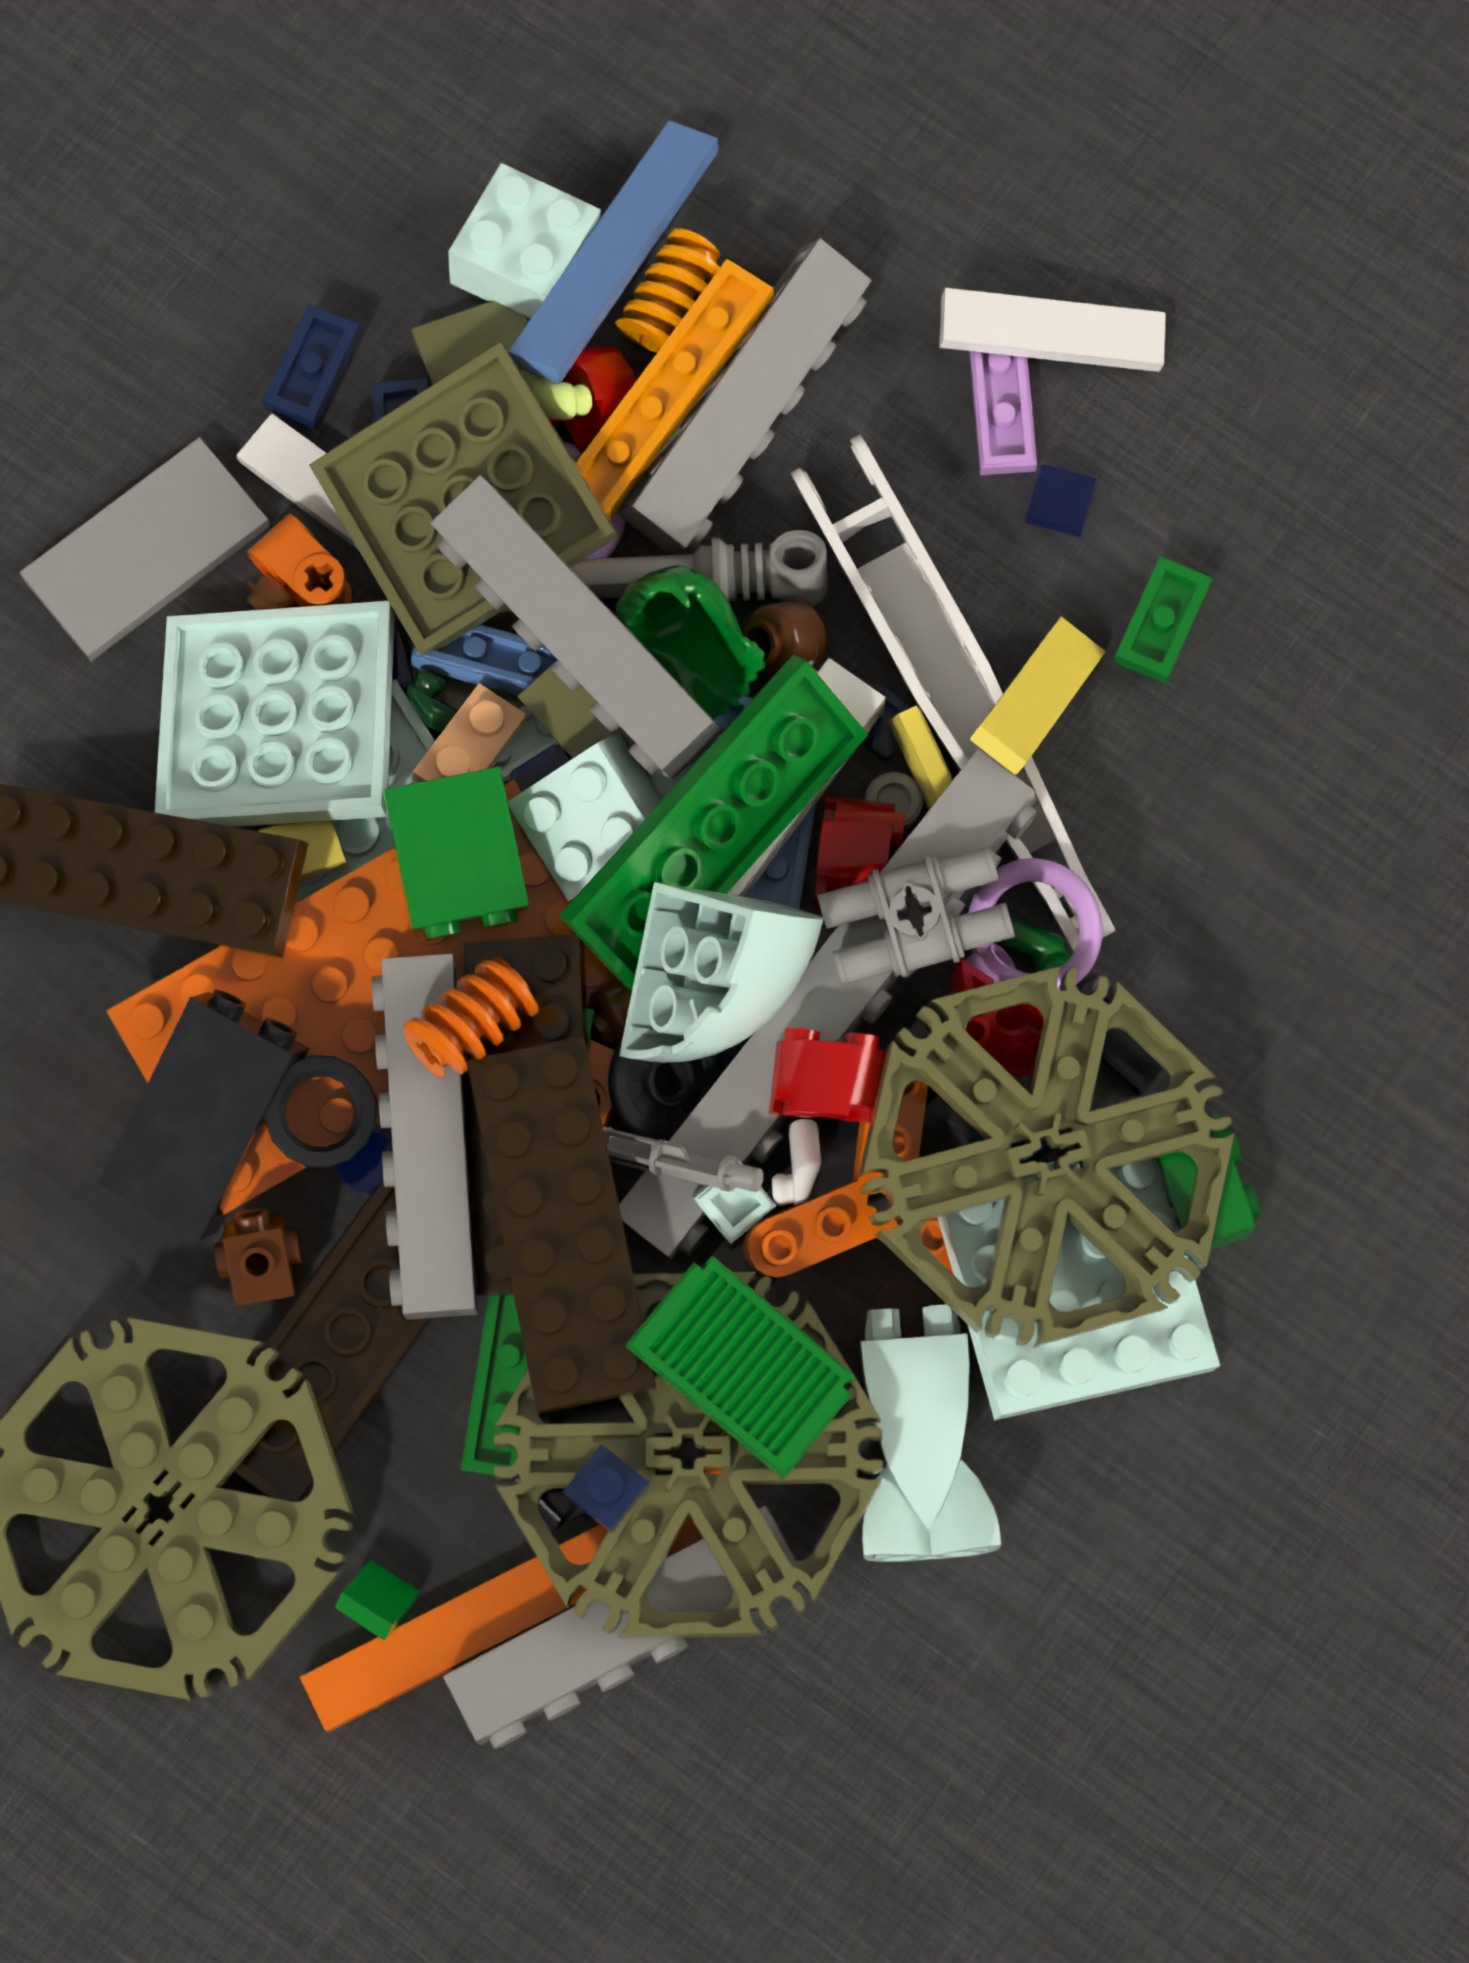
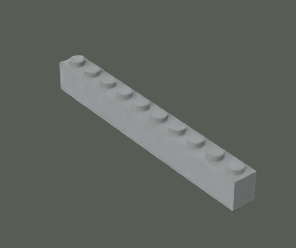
M978 748L881 872L924 861V856L929 854L930 857L937 856V860L940 861L990 846L995 867H997L1001 857L996 854V851L1009 835L1017 840L1026 831L1037 814V811L1032 808V805L1036 802L1034 789ZM966 890L948 895L949 901L943 902L946 913L952 912L953 917L959 916L965 906L959 898ZM910 895L908 898L910 902L908 906L909 916L900 919V921L909 920L913 929H916L921 937L924 934L922 929L924 926L923 917L932 911L923 912L919 903L915 902L914 896ZM874 915L839 925L809 962L807 969L789 999L763 1027L751 1036L673 1135L669 1143L684 1146L688 1154L722 1161L728 1155L735 1156L743 1165L750 1166L755 1159L762 1164L770 1157L783 1138V1135L777 1132V1130L788 1118V1116L769 1114L777 1041L784 1040L785 1028L816 1030L820 1032V1041L843 1043L844 1033H854L864 1020L869 1024H873L880 1017L892 999V996L886 991L898 976H895L894 971L842 985L833 951L883 938V931L888 930L886 919L880 920L879 915ZM916 969L908 971V976H906V978H909L916 971ZM645 1171L619 1204L622 1221L673 1261L681 1253L690 1257L702 1244L710 1231L704 1225L708 1217L691 1197L704 1184L666 1175L659 1176Z

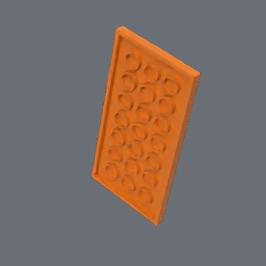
M515 780L504 785L507 802L521 793ZM509 808L529 906L526 910L517 911L518 922L493 928H484L482 919L459 923L460 934L434 940H426L424 931L411 933L394 848L295 903L283 958L219 946L106 1010L148 1083L190 997L206 992L213 993L214 990L230 993L246 1004L244 1010L246 1013L263 1022L265 1018L280 1021L295 1030L297 1033L295 1040L310 1048L306 1057L311 1055L335 1056L355 1065L370 1082L377 1102L375 1129L381 1125L379 1093L389 1092L388 1069H377L375 1034H386L384 1011H374L372 999V976L382 975L381 959L453 954L458 981L465 976L464 943L575 934L559 917L560 913L572 900L567 901ZM584 944L587 1006H589L591 994L598 988L615 980L616 976ZM463 1051L461 1054L466 1061L468 1060V1053ZM313 1077L302 1081L291 1091L286 1102L285 1118L290 1131L300 1141L311 1146L326 1147L341 1141L350 1132L355 1122L356 1106L352 1094L342 1083L330 1077ZM265 1116L219 1206L223 1215L307 1168L287 1158L272 1142L265 1123Z

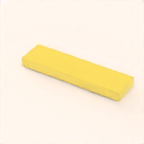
M1061 616L970 739L1010 772L1017 775L1106 651Z

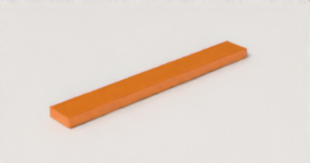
M706 1470L704 1473L722 1474V1470ZM690 1516L667 1557L703 1539ZM600 1524L560 1544L559 1547L571 1563L577 1565L587 1564L593 1559L608 1530ZM535 1557L395 1628L385 1641L377 1637L300 1676V1680L325 1731L329 1733L575 1607L579 1597L586 1590L584 1588L579 1589L571 1599L567 1609L540 1561Z

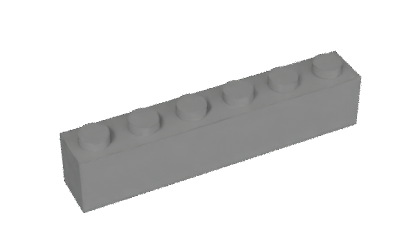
M821 238L801 247L773 287L775 297L616 513L667 554L682 550L687 546L690 549L696 547L711 528L712 522L707 517L719 501L721 504L726 503L741 485L743 477L738 472L749 457L753 460L756 459L771 442L774 432L769 428L780 412L783 415L789 413L803 396L805 388L800 383L811 368L814 371L818 370L834 351L836 344L831 341V338L842 324L845 327L850 325L864 308L866 300L861 295L872 280Z
M479 475L430 523L443 537L436 544L439 550L459 570L467 563L481 577L474 587L496 610H499L506 604L517 615L519 620L512 625L514 630L535 651L543 644L558 659L550 668L573 692L583 686L592 695L596 702L589 707L590 711L611 733H614L620 726L635 741L628 751L651 775L660 768L674 780L724 732L484 477Z
M453 954L381 959L382 975L372 976V999L374 1011H384L386 1034H375L377 1069H388L389 1092L379 1093V1115L381 1128H391L393 1151L382 1152L384 1186L395 1187L396 1210L386 1211L388 1246H399L400 1269L389 1271L392 1306L402 1305L403 1315L407 1320L478 1315L463 1074H458L446 1065L443 1068L445 1071L444 1078L441 1079L434 1076L413 1053L403 1034L406 1022L411 1018H421L422 1010L430 1003L439 1004V996L447 989H457L456 963Z
M767 1506L758 1509L785 1555L795 1561ZM701 1539L665 1558L648 1589L647 1596L650 1605L661 1612L720 1611L730 1604L733 1597V1589L704 1539ZM598 1602L589 1607L583 1619L576 1616L575 1607L453 1670L444 1675L443 1678L477 1744L482 1746L490 1741L493 1748L498 1749L527 1733L523 1723L542 1713H545L548 1721L560 1717L581 1704L577 1697L578 1694L597 1684L602 1692L608 1691L632 1678L634 1673L631 1666L650 1656H653L656 1663L663 1662L685 1650L688 1645L684 1638L619 1639L618 1635L626 1627L630 1615L628 1613H622L621 1623L618 1628L611 1634L603 1631L602 1627L605 1620L609 1617L610 1608L606 1604Z

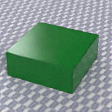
M370 1559L342 1591L335 1608L385 1641L413 1608L420 1591Z

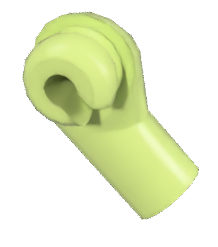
M521 371L549 419L571 420L575 415L584 416L591 410L592 396L586 386L580 384L572 387L569 382L558 384L530 372Z

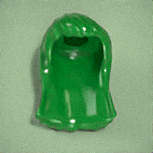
M676 565L649 572L629 584L615 606V616L712 719L722 714H728L730 708L739 706V699L748 696L750 693L749 683L758 678L757 672L765 668V662L763 661L764 651L758 647L757 642L743 637L736 615L718 584L692 568Z

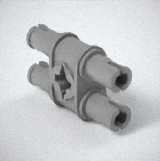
M990 846L940 861L937 860V856L930 857L929 854L924 856V861L881 873H879L878 869L872 870L873 873L867 875L869 881L817 895L827 929L874 915H879L880 920L886 919L888 930L883 931V938L833 951L842 985L894 971L895 976L902 975L903 978L908 976V971L953 959L954 963L960 962L959 958L965 957L963 951L1015 937L1006 903L953 917L952 912L946 913L943 903L949 901V894L999 881ZM910 895L914 896L915 902L919 903L923 912L932 911L923 917L924 926L922 929L924 934L921 937L918 935L917 930L913 929L909 920L900 921V919L909 916L908 906L910 902L908 898Z

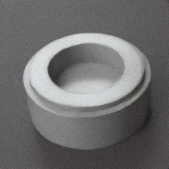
M890 772L878 776L869 785L865 800L895 803L894 812L906 813L904 830H907L916 823L922 811L923 797L921 789L911 777L903 773Z

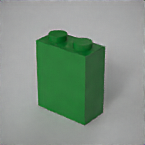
M500 766L384 789L383 800L411 933L424 931L426 940H434L460 934L459 923L482 919L484 928H493L518 922L517 911L526 910L529 906Z

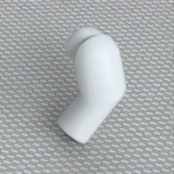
M800 1119L789 1125L792 1174L780 1173L771 1178L773 1202L778 1206L793 1203L794 1206H797L809 1200L821 1166L818 1126L813 1120Z

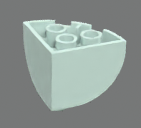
M654 882L619 1056L650 1062L692 1061L715 1055L751 1036L780 1010L797 987L814 953L823 917L766 900Z

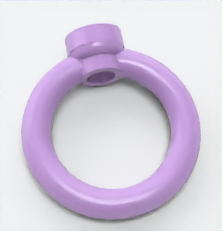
M1019 859L997 868L999 881L978 887L971 901L968 913L995 906L997 900L1005 891L1020 883L1042 882L1058 889L1068 898L1075 909L1079 922V939L1073 955L1060 968L1057 975V988L1060 991L1061 978L1071 967L1078 969L1076 984H1078L1094 965L1100 951L1103 935L1100 909L1089 887L1070 869L1045 859ZM994 943L971 949L972 953L964 959V961L993 978L994 983L1028 975V973L1015 969L1010 956Z

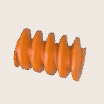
M494 957L492 961L483 960L475 967L474 975L466 974L458 980L457 989H447L439 996V1004L430 1003L421 1012V1018H411L406 1022L403 1034L420 1062L434 1076L442 1079L445 1077L443 1068L446 1065L460 1075L468 1070L467 1063L461 1054L463 1051H466L477 1060L482 1059L486 1055L479 1039L482 1036L496 1046L504 1041L497 1025L499 1022L512 1031L521 1027L520 1019L515 1011L517 1007L531 1017L537 1014L539 1009L527 983L508 962L502 958Z

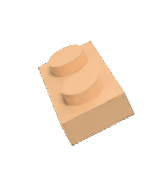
M479 683L413 770L412 780L419 783L492 768L526 723L527 714Z

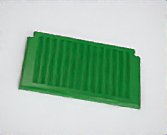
M713 1256L706 1261L704 1269L693 1263L625 1344L629 1351L782 1479L788 1475L852 1396L843 1386L853 1380L854 1374Z

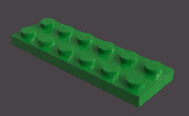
M793 654L560 913L559 917L616 978L632 991L654 882L727 894L863 742L868 733L805 659Z

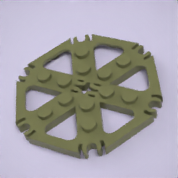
M1061 966L933 999L927 1004L931 1008L924 1006L915 1017L926 1027V1038L917 1039L906 1028H903L894 1037L898 1046L894 1040L888 1045L858 1175L859 1178L867 1173H883V1177L869 1180L860 1188L862 1195L880 1192L886 1196L888 1200L887 1210L873 1214L869 1220L871 1225L876 1226L888 1224L893 1219L896 1220L899 1226L892 1230H880L875 1234L976 1333L982 1330V1318L985 1311L988 1310L991 1314L985 1324L986 1337L995 1338L998 1336L1002 1320L1010 1318L1018 1326L1016 1345L1024 1346L1032 1339L1035 1331L1034 1322H1036L1037 1339L1033 1348L1161 1312L1169 1307L1161 1303L1158 1298L1165 1303L1172 1304L1181 1297L1177 1290L1170 1285L1169 1274L1171 1271H1176L1188 1282H1192L1201 1275L1199 1269L1201 1270L1207 1266L1234 1133L1225 1138L1210 1137V1134L1219 1133L1232 1123L1230 1116L1212 1119L1206 1114L1204 1109L1206 1101H1211L1223 1094L1221 1087L1210 1086L1202 1089L1200 1092H1197L1194 1088V1085L1198 1083L1211 1082L1217 1077L1118 981L1111 985V997L1108 1003L1103 1001L1109 988L1108 978L1101 975L1094 981L1090 995L1080 993L1076 987L1078 969L1073 967L1061 978L1060 991L1057 988V975ZM1020 1004L1033 1005L1041 1012L1043 1028L1029 1092L966 1032L967 1024L971 1018ZM1114 1028L1121 1029L1127 1032L1164 1068L1168 1076L1167 1087L1163 1092L1090 1111L1106 1032ZM917 1081L928 1084L985 1140L910 1161L901 1159L893 1149L892 1140L905 1087ZM1069 1129V1133L1059 1134L1060 1131ZM1040 1140H1045L1046 1145L1050 1149L1059 1148V1150L1073 1146L1075 1150L1063 1154L1061 1158L1053 1163V1171L1049 1170L1046 1162L1036 1163V1161L1020 1164V1161L1028 1159L1041 1148ZM1025 1142V1145L1014 1148L1011 1147V1145ZM1175 1152L1189 1155L1195 1162L1197 1172L1187 1221L1180 1231L1172 1232L1109 1170ZM1080 1164V1168L1070 1169L1071 1165ZM1031 1176L1036 1177L1035 1181L1027 1182L1024 1184L1022 1182V1179L1028 1178ZM1005 1199L988 1278L980 1287H968L961 1283L925 1248L920 1236L922 1226L925 1222L935 1218ZM1066 1219L1123 1274L1125 1288L1118 1298L1070 1312L1059 1311L1049 1302Z
M733 1272L748 1286L757 1277L756 1272ZM684 1273L633 1274L643 1323L649 1308L661 1302ZM767 1276L763 1277L757 1283L754 1291L765 1299L772 1286V1279ZM792 1291L784 1305L774 1307L851 1371L808 1300L804 1311L794 1321L790 1317L795 1314L799 1306V1294ZM527 1369L495 1425L497 1430L504 1428L521 1430L519 1436L511 1432L500 1433L494 1436L495 1447H510L518 1452V1458L513 1465L494 1467L495 1478L501 1481H514L520 1478L521 1482L511 1486H495L567 1609L573 1596L579 1589L584 1588L586 1592L579 1597L575 1607V1614L579 1618H584L592 1604L604 1603L610 1608V1614L602 1628L604 1632L611 1634L621 1623L622 1613L630 1614L626 1627L618 1635L619 1639L762 1636L750 1615L751 1612L758 1610L763 1625L771 1632L778 1628V1625L770 1612L772 1604L779 1599H785L793 1605L798 1615L804 1613V1600L800 1593L794 1589L799 1584L810 1595L814 1605L882 1482V1478L868 1480L857 1477L858 1472L865 1475H876L882 1472L883 1460H866L859 1454V1447L862 1443L882 1440V1429L875 1426L856 1428V1424L868 1421L880 1423L881 1419L855 1376L850 1383H846L843 1386L852 1396L788 1475L782 1479L654 1371L656 1390L619 1397L634 1423L545 1424L540 1419L536 1410L529 1370ZM721 1434V1436H704V1435ZM655 1435H673V1437H655ZM686 1438L694 1439L697 1449L706 1450V1452H721V1454H706L705 1457L695 1459L694 1469L689 1470L683 1469L681 1459L671 1458L670 1455H656V1453H671L672 1450L681 1449L683 1439ZM602 1444L649 1481L650 1486L612 1533L607 1532L591 1562L577 1565L571 1563L563 1554L540 1515L538 1504L541 1496L546 1491L553 1488H566ZM722 1470V1474H705L704 1471ZM656 1471H673L672 1475H656ZM823 1483L831 1485L837 1490L840 1496V1506L812 1556L803 1561H794L785 1555L744 1485ZM690 1516L732 1586L733 1597L730 1604L720 1611L661 1612L650 1605L647 1596L648 1589Z
M126 1317L132 1326V1343H129L130 1334L128 1328L119 1320L110 1322L111 1330L114 1333V1340L111 1346L106 1349H101L98 1346L93 1331L86 1330L81 1332L80 1342L83 1350L88 1354L85 1359L78 1349L77 1338L71 1337L0 1420V1448L5 1451L3 1456L0 1455V1601L11 1636H17L23 1625L31 1619L34 1622V1625L28 1627L21 1634L19 1644L23 1648H30L41 1635H45L51 1640L52 1650L41 1663L45 1668H53L61 1664L66 1658L67 1652H70V1657L65 1666L55 1675L192 1701L196 1699L190 1689V1674H193L195 1692L201 1698L213 1695L208 1679L210 1673L216 1668L225 1672L230 1688L242 1685L243 1676L240 1667L234 1662L237 1658L240 1659L245 1668L246 1681L254 1678L342 1574V1572L325 1570L318 1564L320 1560L333 1564L346 1562L347 1555L331 1551L326 1544V1538L334 1529L352 1531L353 1524L347 1519L329 1518L328 1511L341 1509L349 1513L354 1512L310 1381L305 1380L300 1390L289 1397L287 1392L298 1385L303 1373L296 1368H292L279 1381L273 1380L269 1374L271 1363L276 1360L280 1353L273 1348H268L260 1353L253 1366L251 1361L254 1355L266 1343ZM161 1349L216 1358L224 1364L227 1372L223 1387L175 1443H173L147 1365L149 1357ZM80 1382L88 1389L114 1468L36 1454L28 1447L25 1438L28 1427L65 1384ZM277 1420H287L295 1426L314 1482L313 1490L306 1499L293 1502L220 1488ZM167 1470L169 1473L158 1483V1479ZM182 1483L172 1497L174 1499L169 1505V1508L175 1514L172 1520L168 1521L159 1518L154 1523H149L140 1532L150 1520L149 1516L153 1511L152 1506L148 1503L150 1496L165 1497L169 1492L173 1493ZM195 1495L193 1500L187 1505V1507H185L189 1500ZM134 1507L137 1508V1511L126 1522L124 1519ZM25 1513L102 1528L47 1593L35 1596L24 1589L6 1535L7 1525L14 1516ZM164 1532V1534L159 1538V1540L154 1545H152L155 1542V1540L161 1535V1533ZM208 1548L281 1561L292 1568L295 1575L293 1589L255 1633L241 1635L236 1632ZM149 1573L172 1643L173 1651L170 1660L162 1667L152 1668L100 1657L93 1649L92 1637L143 1577Z

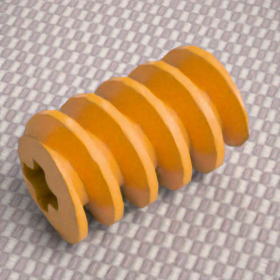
M674 228L669 233V245H664L657 253L658 263H653L645 272L646 281L641 282L634 290V298L636 300H630L624 306V318H619L615 322L617 328L627 338L653 352L660 350L683 319V316L686 315L695 303L694 298H698L708 284L705 280L711 281L720 269V266L716 264L718 259L721 258L717 248L705 237L683 228Z

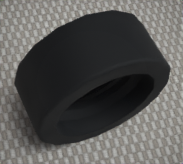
M311 1055L290 1064L265 1114V1123L272 1142L287 1158L306 1167L329 1168L349 1161L366 1146L376 1125L377 1102L370 1082L355 1065L335 1056ZM313 1077H330L342 1083L352 1094L356 1106L355 1122L350 1132L341 1141L326 1147L311 1146L300 1141L290 1131L285 1118L286 1102L291 1091L302 1081Z

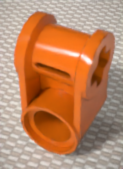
M288 513L247 551L249 558L261 573L276 587L283 589L300 607L348 604L353 601L352 589L345 578L344 569L339 561L292 514ZM322 585L324 588L329 590L325 592L322 588L318 586Z

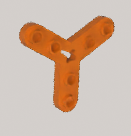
M918 1081L908 1084L904 1089L892 1140L895 1153L905 1161L917 1159L920 1154L928 1084ZM859 1123L852 1181L810 1198L802 1204L789 1207L761 1219L748 1230L744 1238L743 1251L745 1260L751 1269L760 1275L769 1277L787 1276L877 1237L875 1234L880 1230H892L899 1226L895 1219L885 1225H871L869 1218L877 1213V1209L868 1205L867 1199L869 1194L862 1195L860 1188L869 1180L883 1177V1173L879 1172L867 1173L858 1178L870 1123ZM938 1218L929 1220L922 1226L920 1233L921 1241L925 1248L953 1274Z

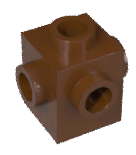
M252 1209L234 1215L233 1222L224 1224L223 1242L214 1243V1253L220 1279L230 1277L235 1305L242 1306L295 1296L296 1277L293 1265L303 1264L297 1229L286 1231L283 1213L269 1215L267 1209Z

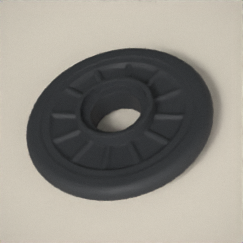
M622 1037L613 1053L608 1074L609 1095L614 1111L622 1124L633 1134L655 1140L670 1141L720 1077L717 1055L692 1061L667 1062L673 1069L674 1083L667 1093L661 1095L655 1087L654 1076L658 1067L665 1062H650L619 1056Z

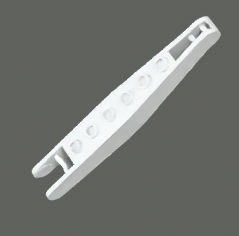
M859 434L850 439L852 443L850 447L871 486H875L881 497L880 499L832 524L825 512L827 509L806 471L803 472L799 467L790 472L916 704L920 707L926 722L960 772L978 748L982 750L972 742L970 737L1003 693L989 662L867 444ZM892 517L905 543L857 569L843 542L864 527ZM1031 756L1015 776L1034 789L1036 802L1032 805V808L1037 811V814L1026 831L1017 840L1009 835L1005 842L1016 859L1019 860L1032 858V853L1057 841L1069 869L1086 883L1097 901L1102 917L1103 938L1116 930L1081 866ZM1032 882L1050 909L1074 952L1079 939V922L1071 902L1058 889L1042 882ZM1064 902H1067L1074 915L1072 918L1068 917L1062 904Z

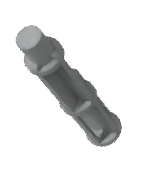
M603 1127L611 1163L649 1171L659 1176L666 1175L717 1187L726 1192L733 1191L735 1188L757 1192L762 1185V1169L739 1164V1160L735 1156L728 1155L722 1161L688 1154L684 1146L672 1144L666 1140H655L613 1130L611 1127Z

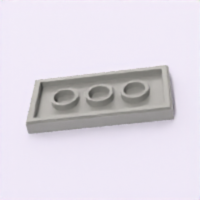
M199 437L19 573L24 582L83 654L92 662L269 528L270 523L268 518Z

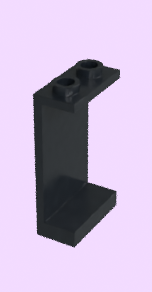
M214 990L213 993L206 992L190 997L98 1183L198 1241L219 1231L227 1215H223L219 1206L290 1064L305 1058L310 1049L295 1040L297 1033L291 1027L271 1018H265L264 1022L244 1011L246 1004L241 999L222 990Z

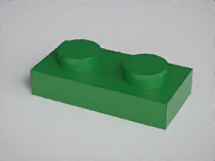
M1160 556L1116 652L1114 663L1167 684L1211 586L1212 577Z

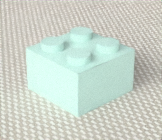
M501 163L448 251L450 284L488 302L494 300L525 315L527 320L530 321L601 219V209Z
M621 732L596 743L508 801V807L568 902L578 895L662 801L660 794L641 764L628 751L630 747Z

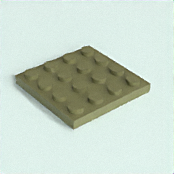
M502 342L491 347L309 464L421 656L433 650H441L508 607L504 604L499 610H496L474 587L481 577L468 563L459 570L439 550L436 544L443 537L430 524L479 475L484 477L569 567H572L619 537V534Z

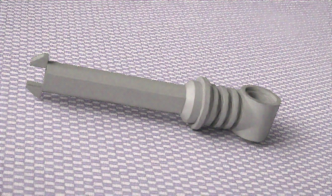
M804 530L789 531L780 535L773 543H769V550H763L762 543H755L754 551H749L748 544H741V551H734V544H725L720 538H712V545L700 546L694 554L583 559L578 564L570 567L598 598L622 597L626 587L635 579L649 572L676 565L692 568L716 582L728 602L736 601V594H743V601H748L751 598L750 593H757V600H765V593L771 592L772 599H776L779 603L797 600L814 607L821 603L828 590V565L825 543L818 535Z

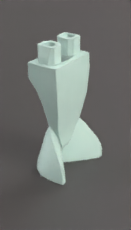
M947 1304L930 1305L922 1308L924 1337L901 1338L899 1309L868 1310L865 1341L860 1342L862 1380L865 1394L881 1419L880 1423H872L873 1426L882 1429V1440L878 1441L886 1462V1466L883 1467V1471L878 1476V1478H882V1482L864 1515L862 1541L864 1559L868 1561L901 1562L975 1556L993 1552L1001 1546L1000 1527L994 1506L978 1477L960 1460L968 1411L967 1333L961 1334L957 1314Z

